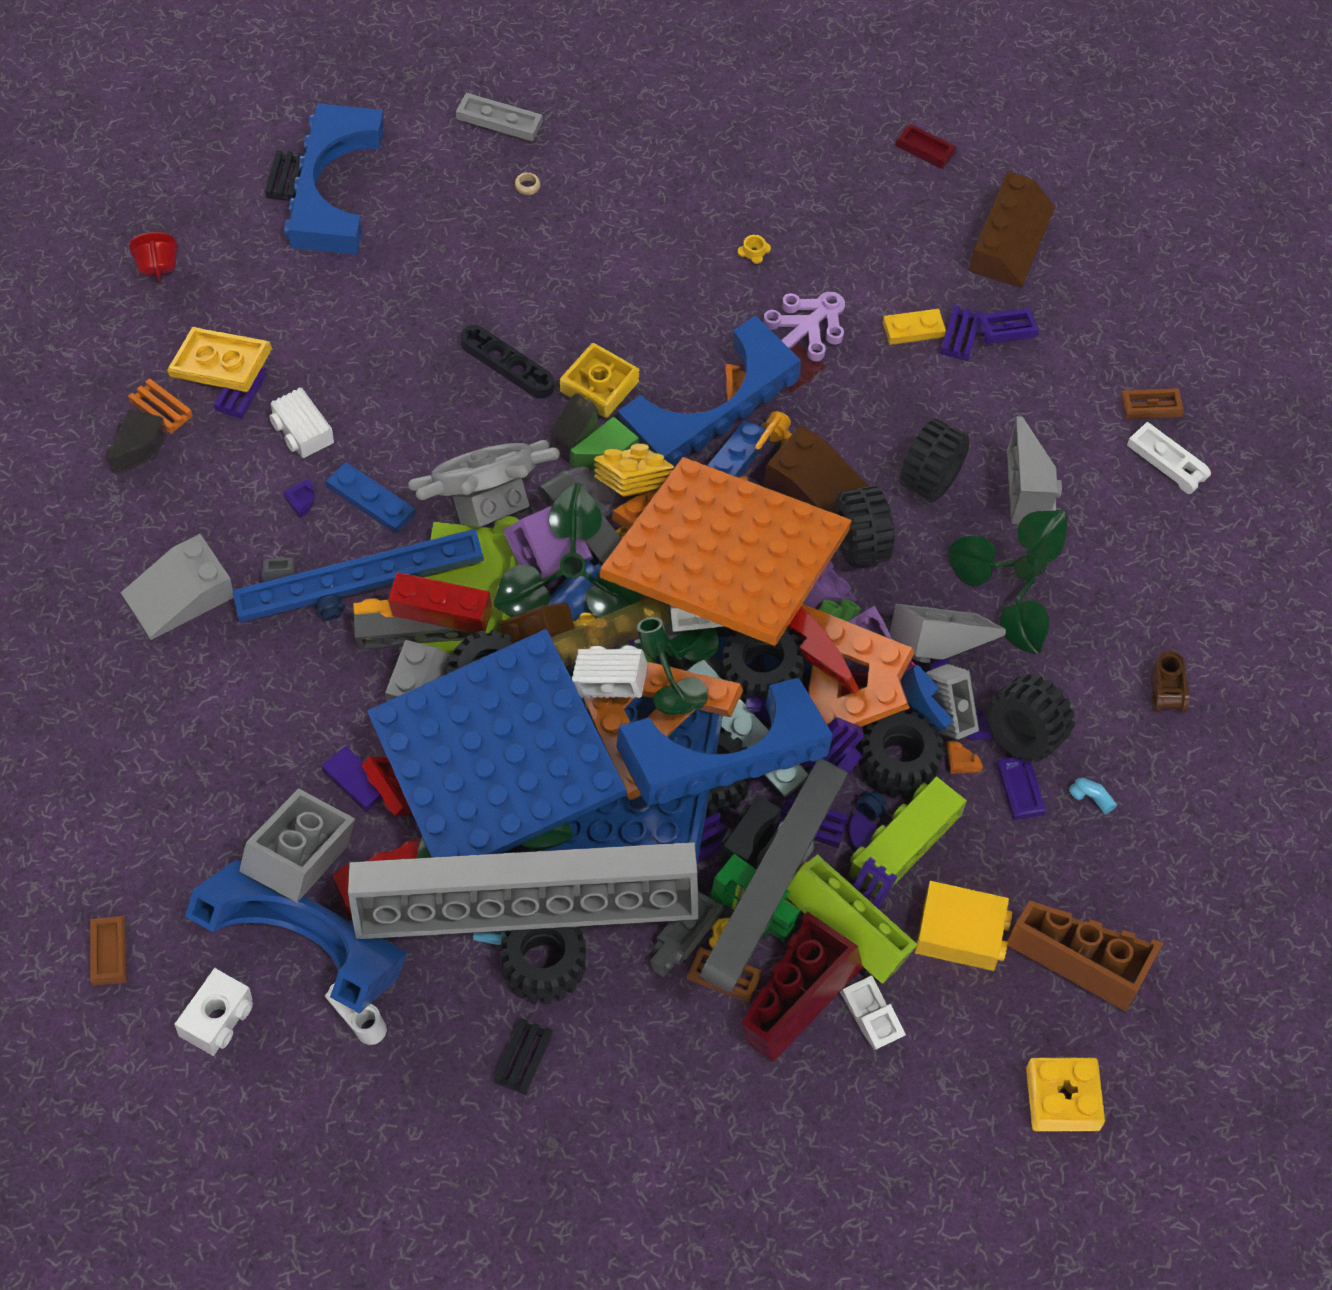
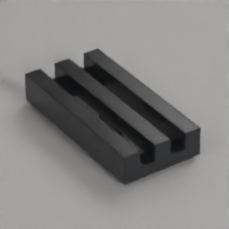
M282 150L276 151L265 190L266 198L290 201L291 198H295L294 183L295 178L301 175L299 162L300 157L304 156V153H298V156H294L293 152L290 151L287 152V155H284ZM285 162L278 184L277 192H274L281 163ZM292 163H296L289 190L286 194L284 189Z
M521 1018L495 1075L494 1083L527 1095L553 1035V1030L549 1028L542 1029L540 1025L533 1023V1025L529 1024L527 1020ZM524 1031L529 1032L508 1080L504 1077ZM536 1036H540L542 1039L522 1085L516 1083Z

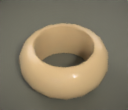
M522 173L515 180V188L520 194L530 196L540 189V180L535 174ZM523 181H532L534 185L530 187H525L520 183H522Z

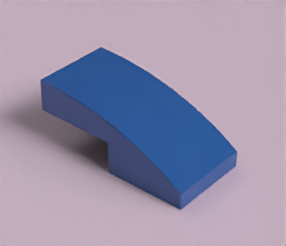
M918 664L905 671L901 678V684L912 710L919 713L918 718H928L930 720V727L936 726L939 731L945 729L953 719L932 697L939 687Z

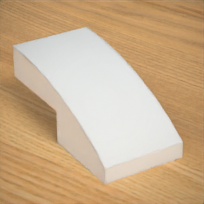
M873 976L867 977L840 991L846 1005L874 1050L906 1035L891 1004H886Z

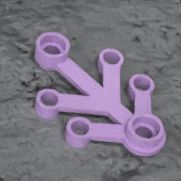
M825 292L818 299H799L796 294L789 293L783 297L782 309L785 312L795 313L797 310L815 311L810 315H781L776 310H768L764 314L763 323L771 330L779 327H796L781 340L789 349L808 333L809 346L807 355L812 361H820L825 356L826 347L821 342L819 323L826 317L828 324L826 340L834 345L841 343L844 330L839 326L838 316L844 311L845 300L840 294L835 292Z

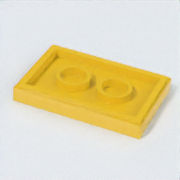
M192 327L167 371L169 376L173 378L248 392L269 356L272 346L270 341Z

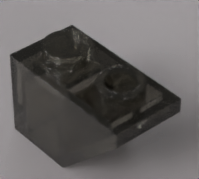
M578 393L574 394L551 429V448H557L560 456L568 463H570V450L597 430L598 410L592 401L585 400Z
M128 410L125 419L121 420L117 426V437L114 443L110 444L107 448L106 460L109 462L112 474H122L157 458L167 436L163 417Z

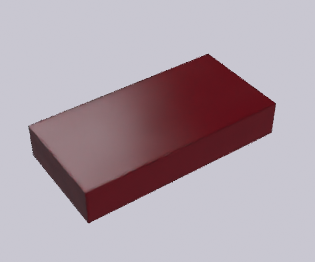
M912 124L906 127L895 144L896 147L940 169L946 166L957 149L956 146Z

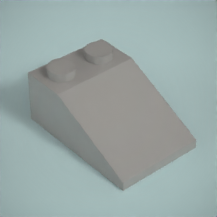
M1017 416L1007 449L1011 524L1019 525L1022 518L1029 513L1056 510V498L1061 497L1062 482L1057 480L1055 465L1025 419Z
M201 534L172 547L121 592L122 597L150 640L234 598L230 577Z
M895 604L889 631L892 640L913 648L915 653L912 659L929 663L931 658L946 659L1003 637L1006 633V629L977 613Z
M405 640L385 693L386 702L446 675L444 670L449 662L447 659L450 654L436 647Z

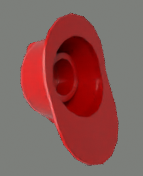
M149 232L140 234L130 241V252L141 274L156 276L158 282H161L163 274L170 273L175 269L178 247L176 239L172 235L163 232Z

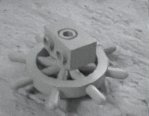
M540 440L530 445L525 443H507L491 446L443 462L432 471L431 475L412 479L409 481L408 486L412 491H416V497L419 500H425L435 495H455L453 500L460 524L481 527L529 507L522 478H525L536 467V464L558 459L560 452L557 448H549V443L546 440Z

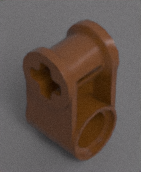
M1164 651L1158 656L1151 670L1152 709L1154 712H1159L1161 709H1179L1180 712L1186 713L1189 706V688L1186 681L1184 658L1176 651ZM1163 667L1170 669L1172 673L1165 671Z

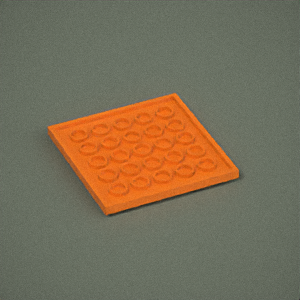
M683 457L600 568V578L776 646L849 532L852 520Z

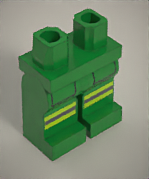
M733 854L714 878L710 898L723 904V906L726 904L735 910L756 869L736 854ZM788 889L761 936L765 939L771 933L785 942L794 931L797 924L795 920L800 914V909L788 901L790 894Z

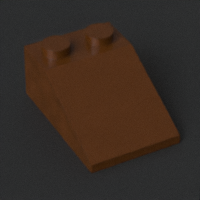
M802 425L798 426L767 464L762 483L773 491L834 513L835 500L839 492L869 487L826 440Z

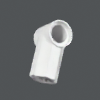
M332 984L325 997L355 1032L358 1039L367 1045L380 1042L385 1037L387 1028L378 1009L370 1004L361 1013L355 1012L330 998L334 986ZM375 1020L372 1027L361 1029L365 1021Z

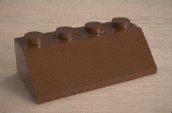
M1007 171L974 248L969 268L970 272L1023 288L1055 209L1054 204L1034 179Z

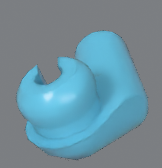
M1078 778L1075 780L1076 783L1069 787V792L1075 799L1082 800L1085 795L1091 797L1104 814L1114 810L1117 806L1105 788L1094 781Z

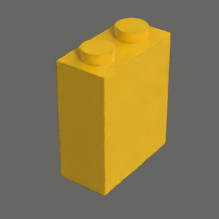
M930 881L925 895L915 954L994 971L998 960L1004 961L1008 942L1003 941L1002 937L1004 930L1009 931L1013 912L1007 911L1009 898Z

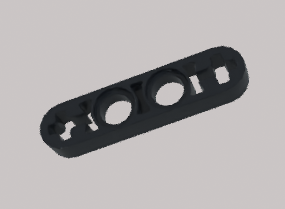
M470 325L462 330L461 346L467 353L533 397L543 399L552 395L554 392V377L548 370L478 325ZM498 350L504 355L501 358L493 359L488 354L491 351ZM521 365L526 368V371L516 374L511 371V368Z

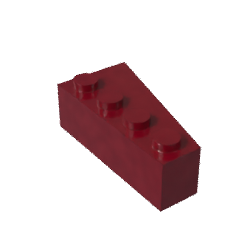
M807 911L802 919V926L797 935L793 934L788 943L787 952L781 962L777 961L772 970L771 979L766 987H762L742 1021L747 1043L774 1062L863 968L858 946Z

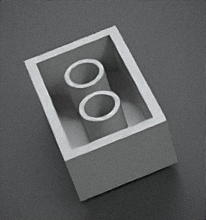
M298 788L246 842L239 871L289 899L298 902L348 847L355 818Z

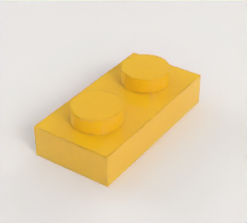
M939 309L883 317V326L889 345L943 338L946 334Z

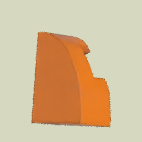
M946 742L950 774L982 772L983 765L977 754H973L959 742Z

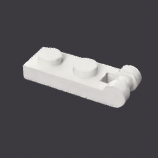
M1146 422L1129 438L1128 447L1177 482L1180 489L1187 494H1192L1198 488V483L1204 482L1211 475L1208 466L1149 422ZM1186 468L1191 471V474L1187 473L1184 469Z

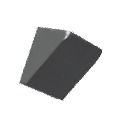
M293 557L263 560V582L295 574V559Z

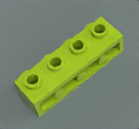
M937 776L929 785L923 783L914 793V800L908 806L902 804L892 816L893 821L887 827L882 825L876 830L871 838L872 842L865 849L861 846L852 855L849 877L855 881L865 861L871 857L876 861L874 865L877 867L882 865L887 869L885 871L886 874L890 875L893 873L897 876L893 884L894 886L962 816L967 800ZM870 873L862 885L865 890L873 878V875ZM879 882L874 893L872 894L873 897H876L883 882Z
M818 854L800 868L787 888L790 891L788 899L791 900L794 906L805 914L808 911L858 946L863 967L882 984L900 968L918 945Z

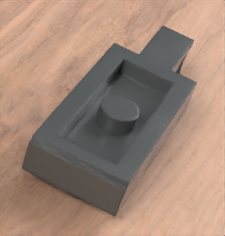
M698 891V919L670 921L657 937L658 943L654 947L657 953L650 960L653 968L652 971L664 978L673 968L674 963L680 965L684 959L686 960L724 912L723 904Z

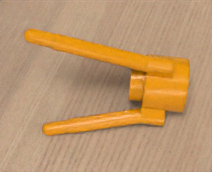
M779 411L771 412L766 422L760 425V427L766 428V430L758 440L755 448L757 450L761 449L769 436L770 442H778L780 440L781 448L792 435L788 431L791 425L789 417Z

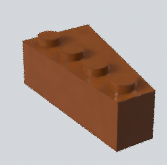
M1029 900L1012 930L1007 946L1118 1008L1127 1011L1164 942L1154 939L1150 942L1135 938V933L1125 930L1119 933L1102 927L1100 922L1091 919L1088 922L1072 918L1071 913Z

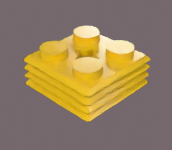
M591 343L560 378V392L607 418L637 385L640 369L601 346Z
M646 444L631 445L630 450L625 451L608 449L604 451V455L594 458L596 461L594 466L597 467L594 469L596 472L594 477L623 497L659 490L674 468L672 464L664 460L662 454L653 453Z
M1031 1058L1027 1064L1026 1073L1033 1131H1100L1105 1123L1098 1059ZM1066 1089L1068 1093H1071L1070 1099H1065V1095L1059 1093L1060 1090Z

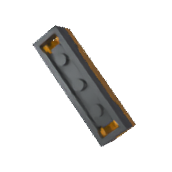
M371 598L365 599L360 603H353L355 639L359 650L400 647L404 645L405 640L416 643L461 641L471 634L475 635V633L394 617L388 600L380 601Z

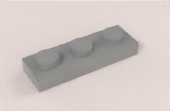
M469 93L464 95L456 110V119L529 141L534 140L543 123V115Z

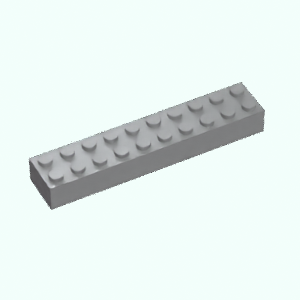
M695 842L350 862L348 896L356 939L698 919Z

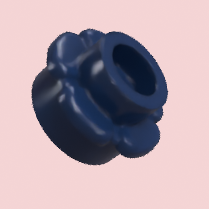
M340 596L324 597L316 602L317 610L315 614L323 617L324 621L339 619L346 605L342 604Z
M868 791L861 792V798L856 802V807L868 820L874 821L886 814V801L880 793L876 791L871 793Z

